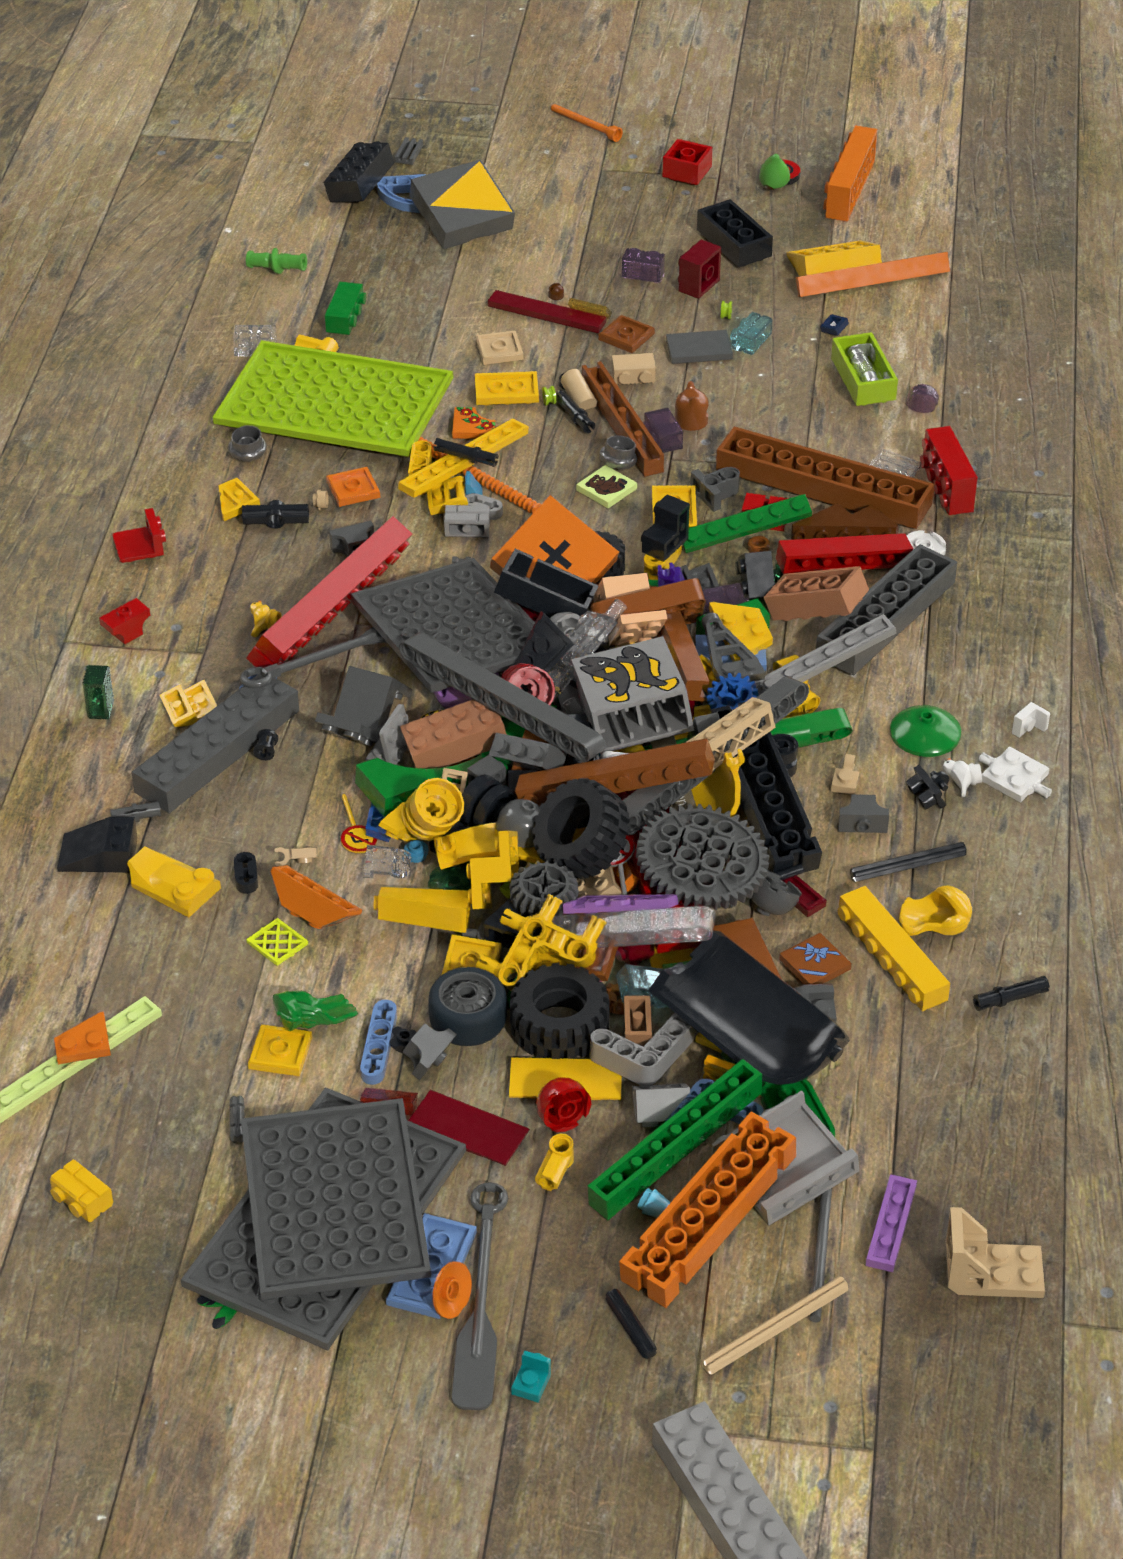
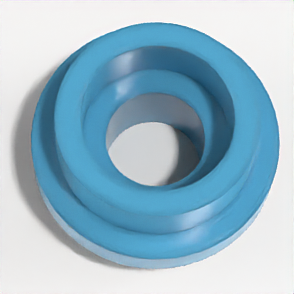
M420 840L410 841L404 847L405 856L413 863L424 861L429 853L428 845Z

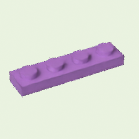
M890 1174L866 1258V1266L889 1272L894 1271L916 1191L917 1180Z

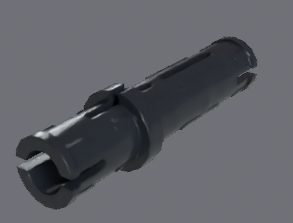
M559 390L558 392L562 397L556 393V401L571 416V420L576 425H579L585 433H591L592 431L588 426L594 430L595 423L588 417V413L580 408L566 391Z
M436 438L434 442L437 446H433V450L436 452L471 460V463L474 464L482 463L496 467L498 463L495 460L499 459L497 453L483 451L481 447L476 446L472 448L440 438Z
M1041 976L1007 987L997 986L989 992L974 995L973 1004L977 1011L993 1006L1003 1007L1011 1001L1048 992L1050 985L1048 979L1045 976Z

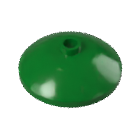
M916 705L906 708L894 716L890 725V735L894 743L905 752L916 756L935 757L952 751L959 744L961 726L952 714L942 708L931 705Z

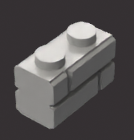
M446 505L444 519L445 537H489L490 506Z

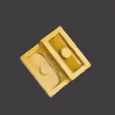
M205 680L185 690L179 684L160 694V698L174 727L193 725L217 707Z

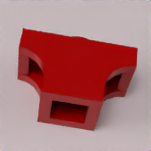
M135 598L99 617L100 625L122 643L127 644L143 635V624L151 616L150 608Z

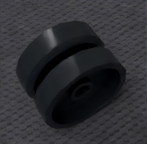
M480 775L472 780L462 793L464 812L460 817V821L470 827L497 823L499 813L503 807L510 801L518 799L517 794L513 789L500 784L498 780L490 775Z

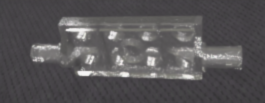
M615 599L604 614L587 611L579 618L573 630L566 634L574 645L548 672L555 686L554 700L557 699L559 694L575 677L571 659L593 654L616 626V620L627 609V606L619 599Z

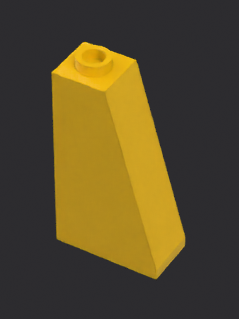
M381 887L379 894L374 896L373 907L374 910L378 911L379 920L462 933L467 932L471 915V904L468 902V891Z

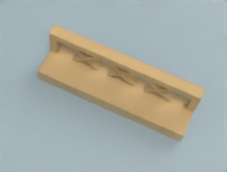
M752 697L687 742L708 738L712 751H716L713 770H715L722 764L725 753L731 752L732 756L738 754L737 749L744 750L775 728L770 702ZM765 717L766 724L758 728L761 718ZM749 727L747 737L740 740L744 730ZM732 739L729 750L724 752L727 741Z

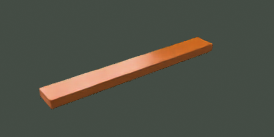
M948 252L796 277L798 297L950 272Z

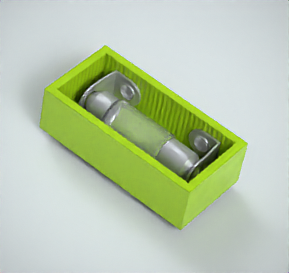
M872 332L833 338L831 359L856 406L896 400L898 379Z

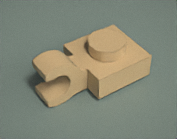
M846 754L843 769H835L831 792L849 795L856 793L859 780V772L854 771L856 755Z
M278 847L274 849L275 852H282L285 855L283 861L275 862L277 866L286 865L290 859L298 858V863L313 862L312 858L318 857L317 847L291 849Z

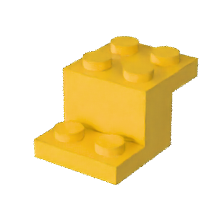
M498 831L499 837H495L496 852H500V857L470 858V864H467L466 872L467 878L471 879V889H468V902L472 904V909L492 908L491 883L511 882L514 873H518L520 867L518 831Z

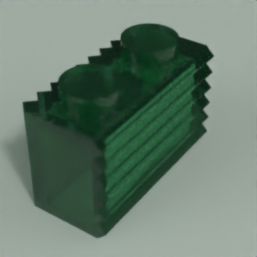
M88 665L86 666L82 682L87 717L89 719H109L114 703L110 667Z

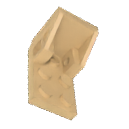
M950 1207L946 1235L949 1289L958 1295L1044 1298L1045 1286L1041 1246L987 1244V1229L963 1208Z

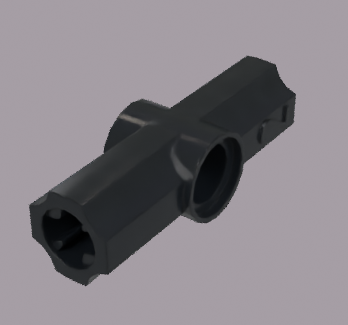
M272 500L267 505H242L243 525L267 524L273 529L281 528L284 524L309 523V505L284 504L280 500Z

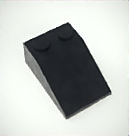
M108 817L64 833L57 872L130 873L127 863L135 855L138 839L135 817Z

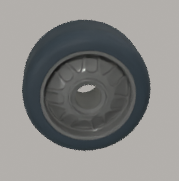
M475 967L456 968L442 974L430 989L428 1006L431 1026L435 1031H445L449 1028L457 1035L451 1044L459 1046L480 1045L495 1038L503 1029L507 1018V996L503 984L492 973Z

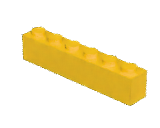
M866 886L840 896L838 908L840 919L849 925L853 934L861 939L868 952L878 959L881 967L890 973L896 985L902 987L913 1004H916L923 1012L948 1001L950 982Z

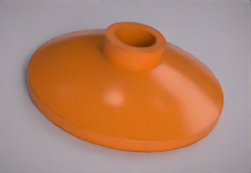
M457 1261L449 1262L440 1270L433 1287V1304L436 1312L443 1318L452 1319L457 1317L469 1301L472 1280L469 1269L465 1264Z

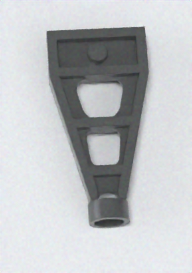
M706 614L702 618L701 623L705 629L712 672L717 681L720 682L719 676L728 678V673H731L732 677H736L738 673H741L742 679L749 676L750 682L765 680L766 672L758 658L723 625L718 614ZM726 640L730 645L717 647L715 641ZM737 654L742 659L741 661L723 663L721 656Z

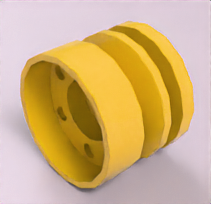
M441 778L426 780L419 785L403 805L402 818L405 827L418 839L431 841L434 840L433 838L442 837L459 821L464 812L462 793L456 785L448 780Z

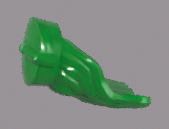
M301 990L285 991L274 994L272 997L278 1020L287 1031H293L299 1027L309 1029L316 1025L338 1024L358 1015L356 1007L353 1004H349V1001L345 999L343 994L327 998H315L308 992Z

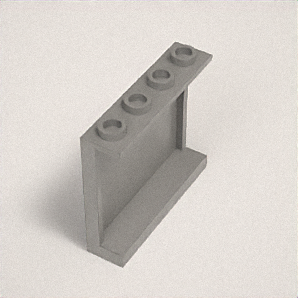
M803 1091L788 1096L780 1104L771 1109H766L759 1115L769 1121V1129L775 1131L777 1127H780L796 1137L795 1159L784 1171L777 1169V1180L753 1206L768 1226L860 1171L856 1152L852 1148L846 1151L807 1106ZM738 1128L731 1133L738 1136ZM731 1133L719 1137L712 1143L713 1154Z

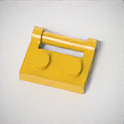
M456 476L449 478L427 491L428 508L431 515L445 513L446 505H468L464 491V477ZM455 488L457 497L451 499L450 489Z

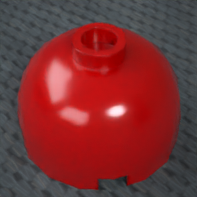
M558 1077L550 1080L539 1091L536 1099L539 1117L554 1132H566L579 1125L577 1121L582 1116L587 1117L592 1105L591 1096L578 1081L567 1077Z

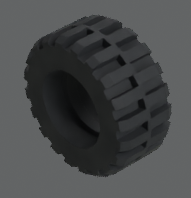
M588 778L573 779L567 781L566 785L561 784L556 787L557 790L554 793L550 792L546 797V802L540 805V812L534 819V824L536 825L532 830L533 838H535L533 843L538 856L546 862L548 859L550 864L557 862L559 867L567 866L568 871H573L574 878L586 879L590 875L593 877L600 874L602 869H608L611 866V862L617 860L621 855L619 852L627 843L625 838L626 835H629L630 827L627 824L630 823L627 806L618 795L595 780H589ZM590 815L585 831L578 839L572 842L576 828L583 819Z
M552 963V966L548 967L546 965L539 966L536 971L532 969L525 974V978L521 977L510 995L512 1035L519 1046L524 1047V1050L531 1055L537 1054L538 1058L575 1059L577 1056L582 1058L588 1055L591 1033L597 1029H609V995L605 985L600 982L596 975L593 973L589 974V971L583 967L575 968L574 964L567 963L564 966L560 965V963ZM552 1007H567L576 1010L578 1013L569 1017L555 1018L541 1012Z

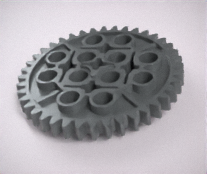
M688 804L687 809H684L681 805L678 806V811L670 807L669 813L661 811L660 816L654 815L653 821L648 820L647 826H643L642 833L639 834L636 858H638L637 865L640 866V873H645L644 880H651L650 887L658 886L657 893L665 891L666 894L677 895L678 902L683 900L684 907L689 903H693L694 909H697L700 904L704 910H707L708 905L717 910L719 904L724 909H727L728 903L734 907L737 905V901L744 903L746 897L751 899L753 892L757 893L759 886H763L769 866L768 848L764 847L765 841L759 839L760 833H753L754 826L746 827L747 820L738 821L739 815L730 817V811L728 810L723 814L720 807L712 811L711 805L703 809L702 805L698 804L697 809H694L691 804Z

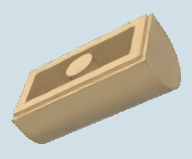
M571 369L565 372L561 378V384L570 398L584 410L597 407V400L578 369Z

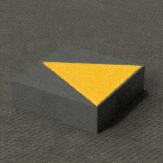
M481 159L411 179L409 196L421 215L428 221L431 231L443 249L467 243L475 238L490 236L513 229L515 212Z

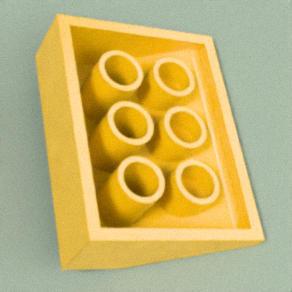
M861 240L786 252L788 259L799 276L882 263L880 244Z

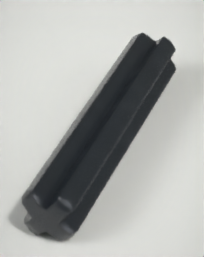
M618 1289L608 1291L606 1293V1302L642 1357L645 1359L654 1357L657 1354L656 1345Z

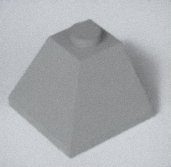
M685 1083L632 1086L635 1120L637 1123H642V1127L658 1126V1122L665 1121L690 1093V1087Z

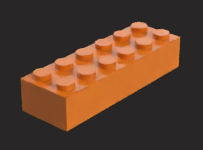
M855 125L853 132H849L848 141L844 143L843 152H840L838 162H835L834 172L831 171L829 182L827 181L825 184L824 193H827V198L824 200L823 209L826 210V218L849 221L875 163L878 129Z

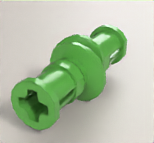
M273 248L272 254L268 252L254 253L249 250L246 254V266L248 268L271 267V270L276 274H281L284 269L305 271L307 268V255L305 253L300 255L279 254L277 248Z

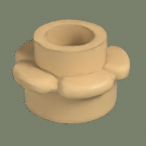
M321 489L313 494L314 507L317 506L319 511H321V508H328L329 505L328 492L321 491Z

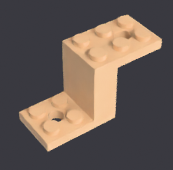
M647 573L602 578L592 604L650 589ZM666 610L620 615L614 627L607 629L609 646L616 645L617 647L630 645V643H638L656 638L667 620Z

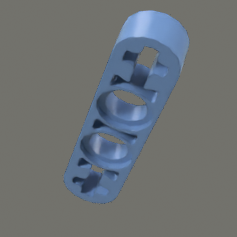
M391 1000L378 1001L373 1007L360 1065L361 1079L366 1084H378L385 1077L391 1049L390 1039L393 1038L392 1030L395 1028L397 1021V1007ZM384 1011H387L386 1020L382 1019ZM378 1029H385L388 1031L384 1035H377L374 1033ZM379 1048L383 1050V1053L374 1055L370 1051ZM372 1064L376 1065V1070H374V1073H370L372 1069Z

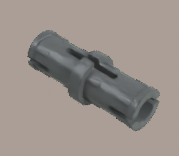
M159 801L140 805L132 803L129 807L110 809L111 817H135V822H140V819L161 816Z

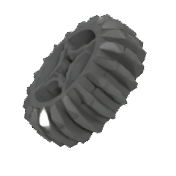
M548 859L545 863H540L537 860L534 865L527 862L525 868L519 867L518 873H514L510 883L511 902L514 903L515 909H520L521 915L528 914L529 917L539 913L547 895L550 894L553 895V898L557 897L563 901L555 914L556 917L561 919L563 904L576 900L579 892L578 882L574 878L573 871H568L567 866L559 867L557 862L550 864Z

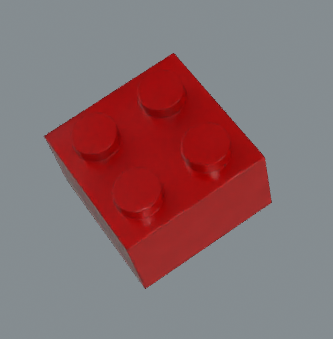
M677 139L663 156L662 177L673 181L686 182L690 185H698L712 167L713 147Z

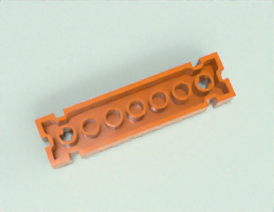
M751 1111L738 1125L739 1135L736 1136L731 1133L639 1238L640 1248L637 1249L632 1246L619 1261L621 1281L638 1292L641 1288H646L648 1298L667 1308L679 1294V1283L682 1282L687 1285L777 1180V1169L784 1171L795 1159L796 1137L780 1127H777L775 1131L769 1129V1121Z

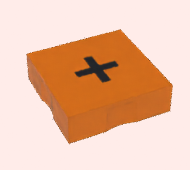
M550 495L491 558L490 568L500 576L516 548L534 557L526 576L528 578L531 577L535 564L540 559L596 584L617 561L619 551Z

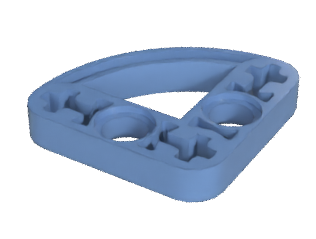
M426 174L384 176L377 184V193L382 201L393 208L420 213L413 200L399 197L394 193H410L411 179Z

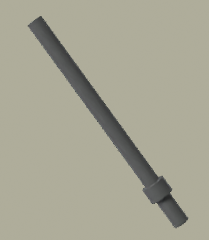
M832 1188L825 1191L820 1197L813 1285L809 1290V1294L824 1286ZM822 1307L810 1314V1321L815 1323L821 1321Z

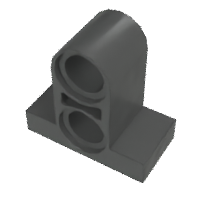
M725 467L704 475L697 469L691 471L690 486H695L696 495L715 512L721 509V500L739 492L740 472L734 467Z

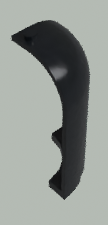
M711 930L701 944L690 954L692 959L685 965L679 962L671 968L662 969L648 990L738 1063L744 1059L762 1073V1081L768 1083L793 1084L814 1076L832 1061H837L850 1041L845 1031L828 1015L721 931Z

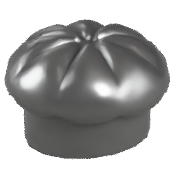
M250 425L241 426L232 433V440L228 445V450L233 458L238 461L251 462L263 456L267 445L261 437V431L257 427Z
M611 436L607 438L605 447L601 448L599 452L600 459L612 469H630L637 462V456L634 453L636 444L632 439L625 436Z

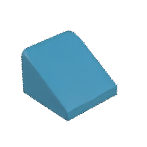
M466 471L465 495L471 493L483 495L482 486L470 471Z

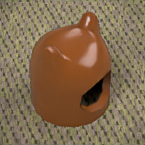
M692 381L688 382L686 389L677 396L675 401V423L681 429L688 431L700 430L708 424L707 409L709 400L705 393L695 388Z

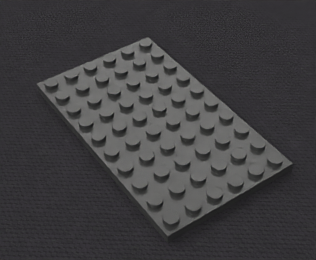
M325 1087L309 1110L361 1104L363 1102ZM407 1121L421 1213L423 1214L466 1153V1144ZM249 1189L181 1279L182 1287L327 1351L373 1287L371 1285L261 1300Z

